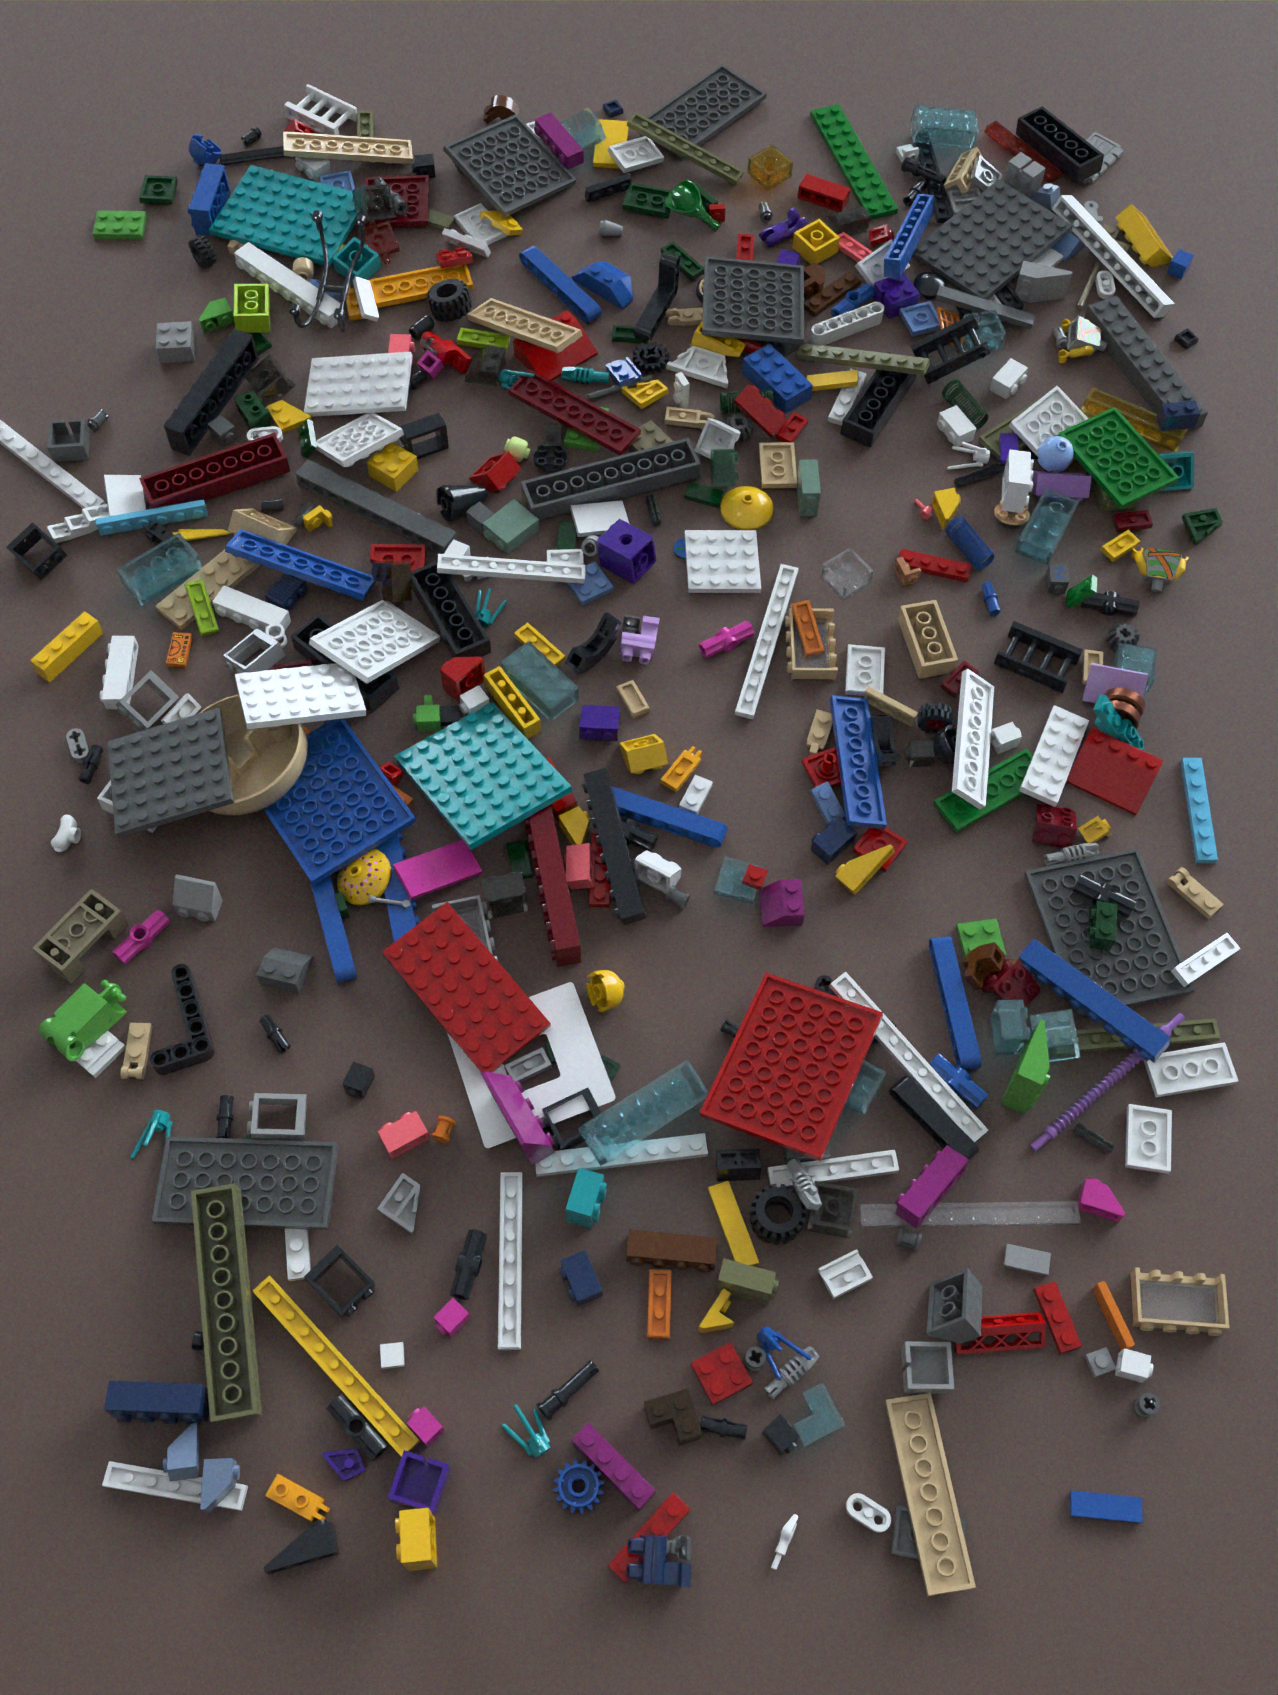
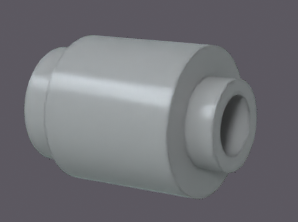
M590 535L583 541L581 549L585 555L595 556L598 553L596 543L599 538L598 536Z

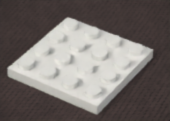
M1056 386L1015 418L1008 426L1038 456L1037 450L1046 439L1058 436L1059 432L1089 418Z
M366 413L316 440V450L344 468L350 467L359 459L367 458L370 453L383 449L389 443L398 441L404 435L402 428L375 413Z
M685 530L688 593H761L756 530Z

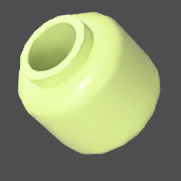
M514 436L511 439H507L503 452L509 451L516 462H522L524 458H528L531 449L528 448L527 441Z

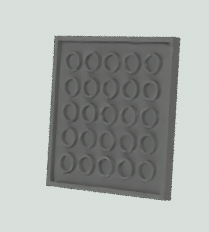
M517 114L444 145L443 149L504 218L575 185L577 180Z
M705 256L702 335L803 345L804 266Z
M220 708L108 741L115 834L118 838L234 803L223 714Z

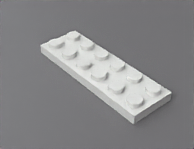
M1055 705L1053 706L1019 789L1020 792L1055 807L1057 805L1089 720Z

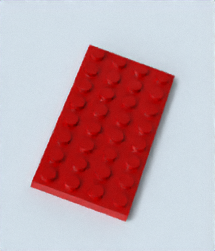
M448 902L382 951L384 957L481 1073L484 1071L493 1073L551 1026L547 1018Z

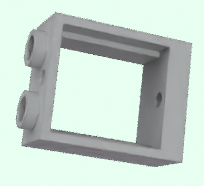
M256 628L225 653L223 657L226 661L225 666L230 672L242 674L245 672L251 673L268 670L282 659L285 653L277 640ZM260 648L265 650L247 666L242 665L245 660Z
M150 670L116 706L121 715L124 717L128 716L132 720V724L136 729L143 731L148 729L179 696ZM145 682L166 702L148 722L126 702Z
M254 1093V1100L249 1102V1114H252V1121L247 1122V1134H251V1139L304 1141L307 1094ZM260 1104L297 1105L295 1130L258 1129Z

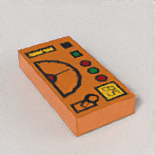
M173 632L166 660L167 667L186 668L193 639L192 633Z

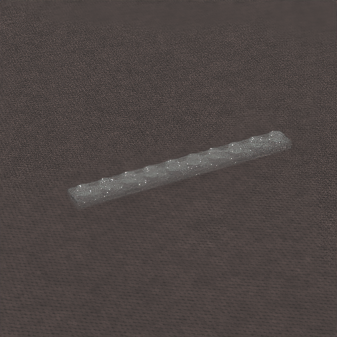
M1078 1201L939 1203L919 1227L1079 1225L1081 1222ZM860 1204L859 1206L861 1228H900L901 1226L908 1228L913 1226L895 1214L896 1204Z

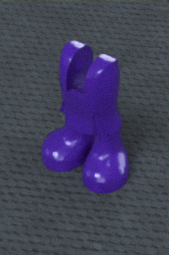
M792 207L788 210L785 221L778 222L776 225L764 229L760 232L759 237L762 241H765L768 247H771L785 239H790L794 236V232L807 226L808 222L804 217L800 218L797 209Z

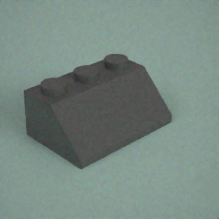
M969 1269L930 1283L926 1332L928 1336L960 1344L981 1337L983 1286Z

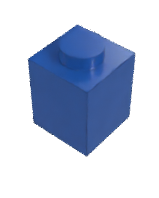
M1179 249L1171 260L1167 273L1182 279L1190 268L1194 255Z

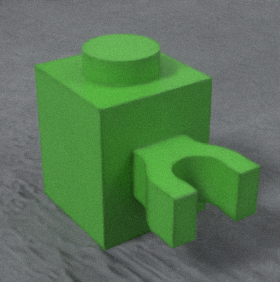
M424 695V705L416 706V713H413V724L417 725L418 732L441 730L440 705H433L432 695Z

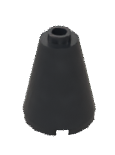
M442 485L436 491L437 504L442 507L440 513L447 521H453L467 513L468 509L478 502L483 504L488 497V492L482 485Z

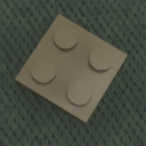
M650 420L638 427L641 429V435L630 447L636 452L673 441Z

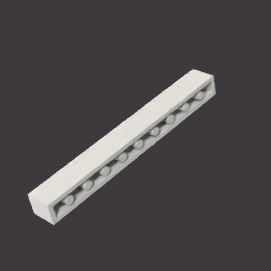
M1061 195L1052 207V210L1060 218L1073 225L1072 231L1154 318L1165 317L1175 303L1072 195Z

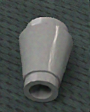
M608 220L600 221L599 234H602V236H622L623 226Z

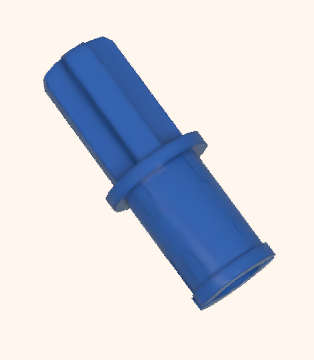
M985 581L981 585L984 594L983 600L987 604L989 615L996 616L1001 613L997 602L998 596L994 592L992 583Z

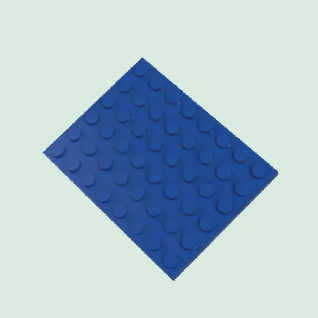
M344 718L330 720L307 734V756L299 778L281 799L263 809L313 885L417 822L415 816Z

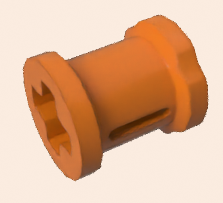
M438 1116L437 1120L439 1122L431 1137L436 1141L449 1143V1135L452 1127L456 1125V1121L446 1116Z

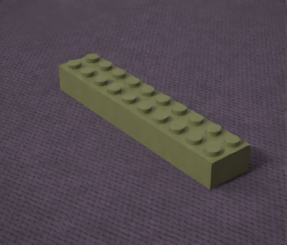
M234 1183L191 1191L210 1422L220 1424L262 1416L241 1188Z

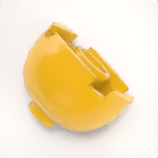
M598 970L588 975L587 978H590V983L586 984L587 995L592 1006L596 1004L599 1008L598 1012L612 1010L621 1003L625 986L623 981L614 972Z

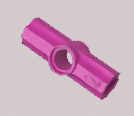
M745 621L730 629L727 627L720 629L714 637L699 643L702 656L709 658L721 651H732L737 647L738 643L754 636L753 627L750 622Z
M157 909L142 924L135 925L130 930V935L112 951L113 955L126 965L142 949H147L152 945L153 939L170 923V920L163 912Z

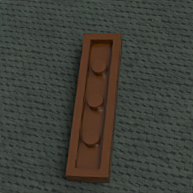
M850 271L804 302V310L813 317L817 316L847 295L849 291L857 288L861 284V279Z

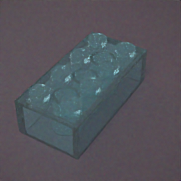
M915 105L910 120L913 142L973 148L979 133L976 111Z
M1045 488L1019 538L1015 552L1049 565L1075 514L1079 501Z
M177 533L116 570L122 584L142 606L194 575L203 566L197 552L180 533Z
M530 641L500 661L501 668L515 687L550 721L579 700V687Z

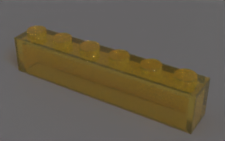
M1091 388L1081 410L1084 414L1094 417L1115 407L1145 440L1173 452L1178 451L1188 429L1161 431L1156 420V413L1097 388Z

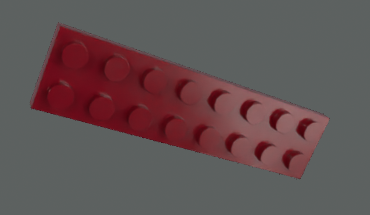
M528 369L526 373H532L534 377L521 376L508 389L510 396L619 456L641 435V429L531 369Z

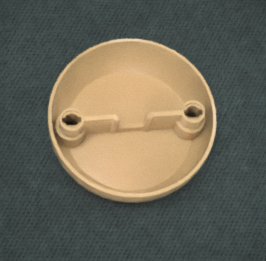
M239 694L224 698L208 706L200 713L220 708L222 711L234 803L210 810V812L222 815L250 814L277 802L296 783L305 765L308 747L307 735L302 723L247 729Z

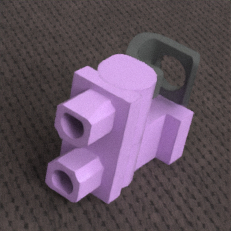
M624 615L619 652L622 661L630 662L632 661V656L640 657L639 663L648 665L650 659L653 658L660 618L643 616L640 634H636L639 630L641 617ZM628 619H634V620H636L637 622L631 623V622H628L627 620H628Z

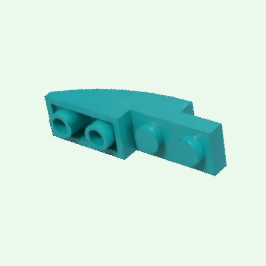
M1099 695L1093 709L1097 715L1095 725L1098 729L1143 750L1144 741L1130 720L1121 719V716L1117 713L1106 695Z

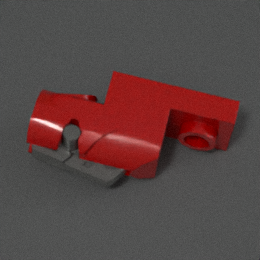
M431 332L422 334L419 342L420 347L425 351L429 350L441 360L443 365L451 364L460 373H467L472 360L469 355L451 340H442Z

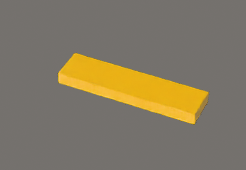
M729 1181L708 1187L709 1195L734 1261L751 1266L758 1265L759 1260Z

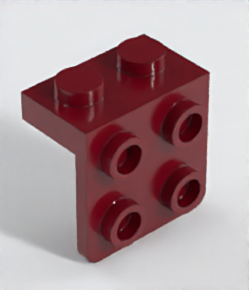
M1047 803L1037 804L1036 824L1032 835V842L1061 848L1072 846L1077 831L1076 812L1067 807L1058 808Z
M1004 959L1001 971L986 975L981 990L983 992H995L1010 1013L1018 1016L1040 992V987L1019 959Z

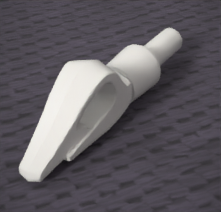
M796 1514L790 1518L781 1531L780 1541L775 1550L777 1554L771 1566L774 1570H777L781 1557L785 1556L788 1545L793 1537L798 1520Z

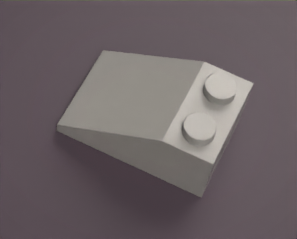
M1023 261L1015 293L1021 301L1028 303L1065 299L1072 271Z

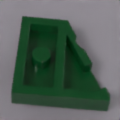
M1217 508L1185 513L1182 516L1184 525L1194 545L1221 527L1223 523Z

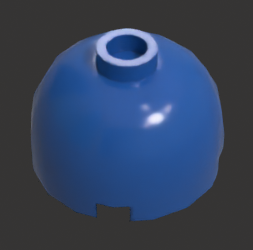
M193 134L189 143V153L194 159V163L199 166L205 165V163L215 164L222 154L220 152L221 149L210 139L205 141L202 139V135Z

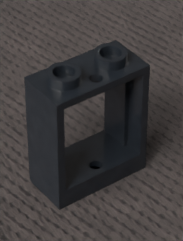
M440 413L400 426L404 432V435L400 437L403 444L401 447L417 456V459L449 448L446 423ZM435 432V437L412 445L411 440Z
M33 522L6 546L40 580L47 576L68 556L59 545ZM43 539L53 550L33 567L22 556L39 540Z
M588 1087L542 1109L544 1116L541 1117V1120L545 1126L544 1128H549L555 1143L553 1146L554 1148L558 1147L559 1150L570 1149L607 1131V1122ZM583 1095L590 1109L588 1113L595 1126L563 1141L547 1112Z
M338 1244L304 1276L307 1283L341 1318L346 1315L350 1317L358 1309L356 1305L362 1299L366 1301L375 1292L373 1290L375 1282ZM340 1259L366 1284L343 1308L317 1283Z

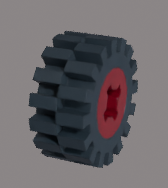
M931 702V705L926 703L925 706L922 705L918 709L917 725L922 731L926 730L927 733L932 731L935 734L942 728L952 725L953 710H951L950 706L947 707L946 704L942 706L939 702L938 704Z

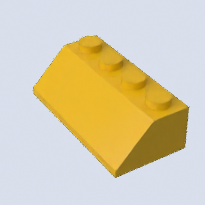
M1130 204L1115 217L1119 222L1117 226L1122 232L1125 231V238L1129 243H1133L1131 247L1137 254L1141 255L1139 259L1144 265L1148 264L1150 267H1156L1171 263L1173 256L1146 216L1136 207Z

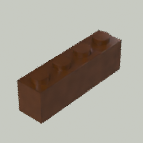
M629 1229L626 1261L636 1266L649 1263L657 1268H664L666 1265L675 1266V1269L687 1270L690 1267L697 1268V1271L710 1272V1270L715 1268L717 1238Z

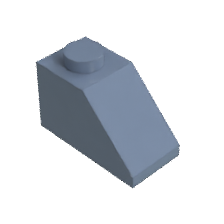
M1046 183L1030 199L1053 212L1052 207L1061 196L1060 186Z
M192 1423L167 1448V1458H163V1472H168L170 1481L199 1478V1432L197 1423Z
M233 1458L204 1459L200 1510L204 1513H210L236 1487V1480L240 1478V1465H237Z

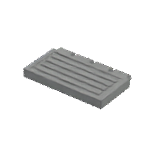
M1094 132L1086 141L1104 154L1102 169L1100 172L1082 180L1081 182L1084 184L1086 182L1092 184L1124 153V150L1120 148L1121 145L1097 132Z

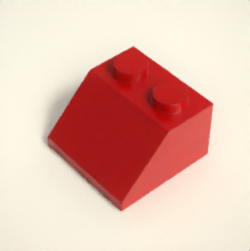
M508 451L490 456L469 479L477 485H482L490 493L495 491L501 492L506 488L508 481H512L517 477V472L521 467Z
M453 657L449 662H445L440 669L443 690L460 703V695L484 682L485 669L483 658Z

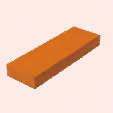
M805 600L792 603L791 609L805 657L824 653L810 601Z
M649 1269L647 1339H670L671 1270Z
M1099 1282L1092 1288L1093 1293L1120 1350L1122 1351L1124 1348L1130 1350L1135 1345L1133 1338L1106 1282Z

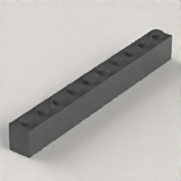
M307 459L295 473L299 486L418 545H426V549L436 554H444L453 539L457 541V535L453 529L447 528L435 520H430L421 513H416L407 506H402L376 491H371L362 484H357L331 469L324 468L317 462Z

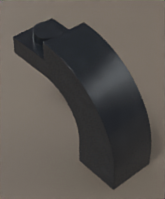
M604 613L592 636L584 644L572 647L565 663L578 673L585 672L594 667L617 639L615 635L622 622L610 613Z
M870 714L878 766H896V762H900V753L896 751L894 746L893 716L890 714Z

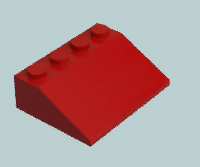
M568 310L552 318V320L580 329L582 337L577 339L575 343L567 346L562 352L556 353L518 338L513 340L514 356L527 369H531L551 381L562 375L563 367H577L598 355L596 348L582 326Z
M1092 727L1069 772L1066 783L1131 814L1137 815L1164 760Z

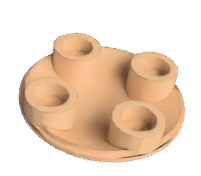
M1002 500L994 509L996 518L1009 525L1024 524L1030 517L1028 506H1024L1023 513L1002 511Z

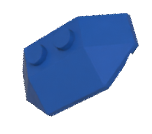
M606 261L582 267L572 276V280L622 310L633 301L631 276Z

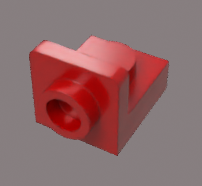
M887 224L869 230L871 246L895 239L893 230H890Z

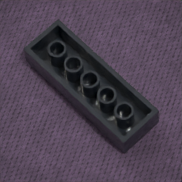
M1043 106L1018 118L1016 135L1075 183H1079L1101 171L1104 154Z
M876 369L844 417L840 434L871 448L916 380L917 374Z
M438 561L412 571L411 588L437 633L441 636L440 638L451 657H483L491 653L489 637L451 574L437 573Z
M319 613L316 614L291 635L294 649L307 660L311 659L312 664L315 666L335 664L336 662L309 645L311 637L334 625ZM391 671L384 673L369 683H365L356 677L364 705L371 712L376 710L399 690L397 676Z

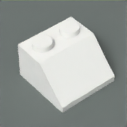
M646 850L635 859L636 879L667 894L672 885L676 886L681 878V868L674 862L662 859L657 853H651Z

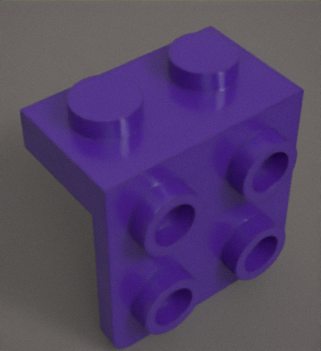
M583 705L581 721L579 723V739L618 741L620 709L615 706Z

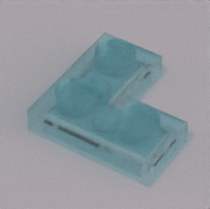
M823 1382L802 1393L812 1415L795 1423L793 1428L798 1433L803 1447L845 1426Z

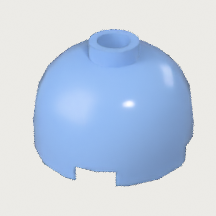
M1060 436L1046 439L1037 450L1038 462L1048 472H1051V470L1059 472L1066 470L1074 455L1072 444L1066 438Z

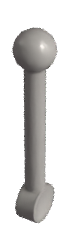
M374 895L368 898L370 903L380 902L401 905L405 909L410 907L409 900L402 902L376 898Z

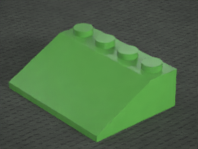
M1040 1019L1024 1047L1000 1103L1022 1114H1025L1028 1108H1033L1034 1103L1038 1100L1039 1095H1041L1051 1076L1047 1074L1050 1063L1044 1020Z

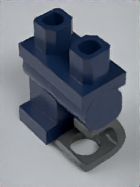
M640 1535V1538L628 1539V1553L639 1554L638 1563H627L626 1577L636 1579L644 1584L691 1586L692 1564L685 1561H666L667 1553L674 1554L680 1559L690 1560L691 1537L679 1535L672 1540H668L665 1535Z

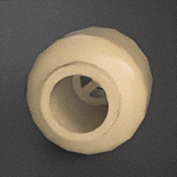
M297 258L293 262L292 271L309 282L310 278L313 279L314 264L308 258Z

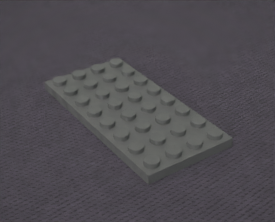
M721 64L646 118L700 147L765 100L767 93ZM673 152L675 155H677V156L680 157L681 159L684 158V157L678 155L677 153Z
M166 1136L152 1222L154 1224L194 1225L191 1191L236 1183L241 1188L244 1227L328 1230L339 1144L338 1142Z

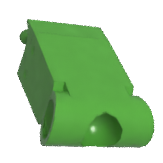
M102 980L100 985L105 990L101 994H97L84 983L54 1012V1017L48 1018L38 1027L39 1034L47 1042L55 1045L57 1050L66 1059L76 1061L82 1056L85 1047H90L127 1013L117 1003V999L119 1002L126 1000V996L122 994L121 988L117 984Z

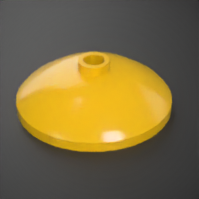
M741 486L728 491L724 495L720 511L723 519L732 527L740 530H755L765 526L772 518L773 502L768 494L761 489Z

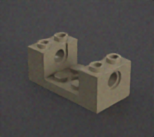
M90 889L32 949L42 963L72 984L85 970L79 959L105 932L113 939H116L129 924L120 909L93 889ZM78 927L83 928L80 934H73L74 929Z

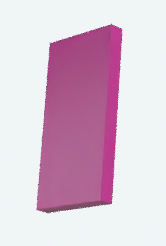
M463 840L393 865V869L410 900L479 876L482 873L471 850Z

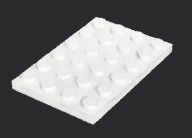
M397 352L312 358L304 413L314 417L406 411L412 353Z
M381 600L311 637L309 645L365 683H369L440 641L441 636L390 602Z
M337 663L235 674L247 729L366 716V708L355 675Z

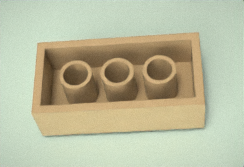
M937 600L901 606L898 622L918 678L922 679L952 673L956 669L958 658Z

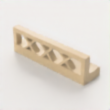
M978 147L960 155L944 184L946 189L957 184L962 194L968 192L972 184L970 179L975 159L979 155L982 156Z

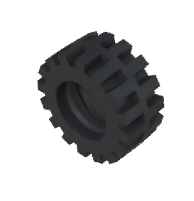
M199 235L188 242L191 249L190 252L200 267L206 268L216 263L217 258L215 257L214 249L211 247L208 239H205V236Z

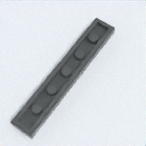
M941 285L936 296L938 301L1027 329L1032 328L1035 318L1034 314Z

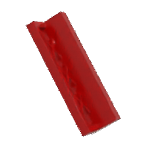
M1040 1312L982 1316L981 1337L975 1338L969 1346L961 1347L960 1343L955 1342V1352L958 1355L1046 1348V1322ZM1032 1332H1039V1341H1029L1027 1337ZM1009 1334L1019 1336L1013 1343H1007L1004 1340ZM993 1335L997 1338L992 1344L985 1345L982 1342L987 1336Z

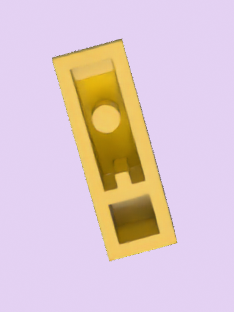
M701 321L694 332L690 346H697L725 356L739 357L746 344L735 338L702 335Z
M890 844L850 860L846 865L842 864L836 871L835 877L837 881L853 895H856L895 852L894 847Z

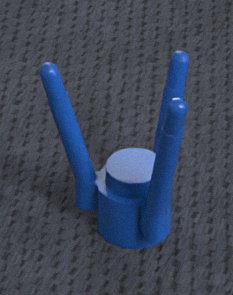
M769 1326L763 1327L757 1333V1340L761 1343L760 1348L765 1352L766 1358L778 1380H781V1376L768 1350L777 1349L779 1352L782 1351V1348L779 1346L780 1341L807 1360L812 1359L805 1351L784 1338L778 1331L774 1332Z

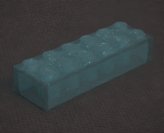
M687 1059L579 1127L578 1131L600 1166H602L705 1100L709 1092Z

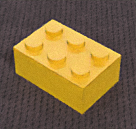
M429 1508L399 1511V1518H395L396 1534L400 1537V1544H396L397 1560L408 1571L437 1568L434 1515Z

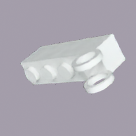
M227 586L221 588L212 601L218 615L231 618L237 623L246 624L252 629L257 628L264 631L277 641L284 638L280 645L282 648L286 646L285 630L291 623L288 610Z

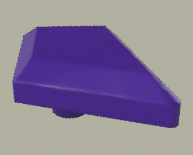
M357 1448L322 1453V1456L344 1482L366 1472Z

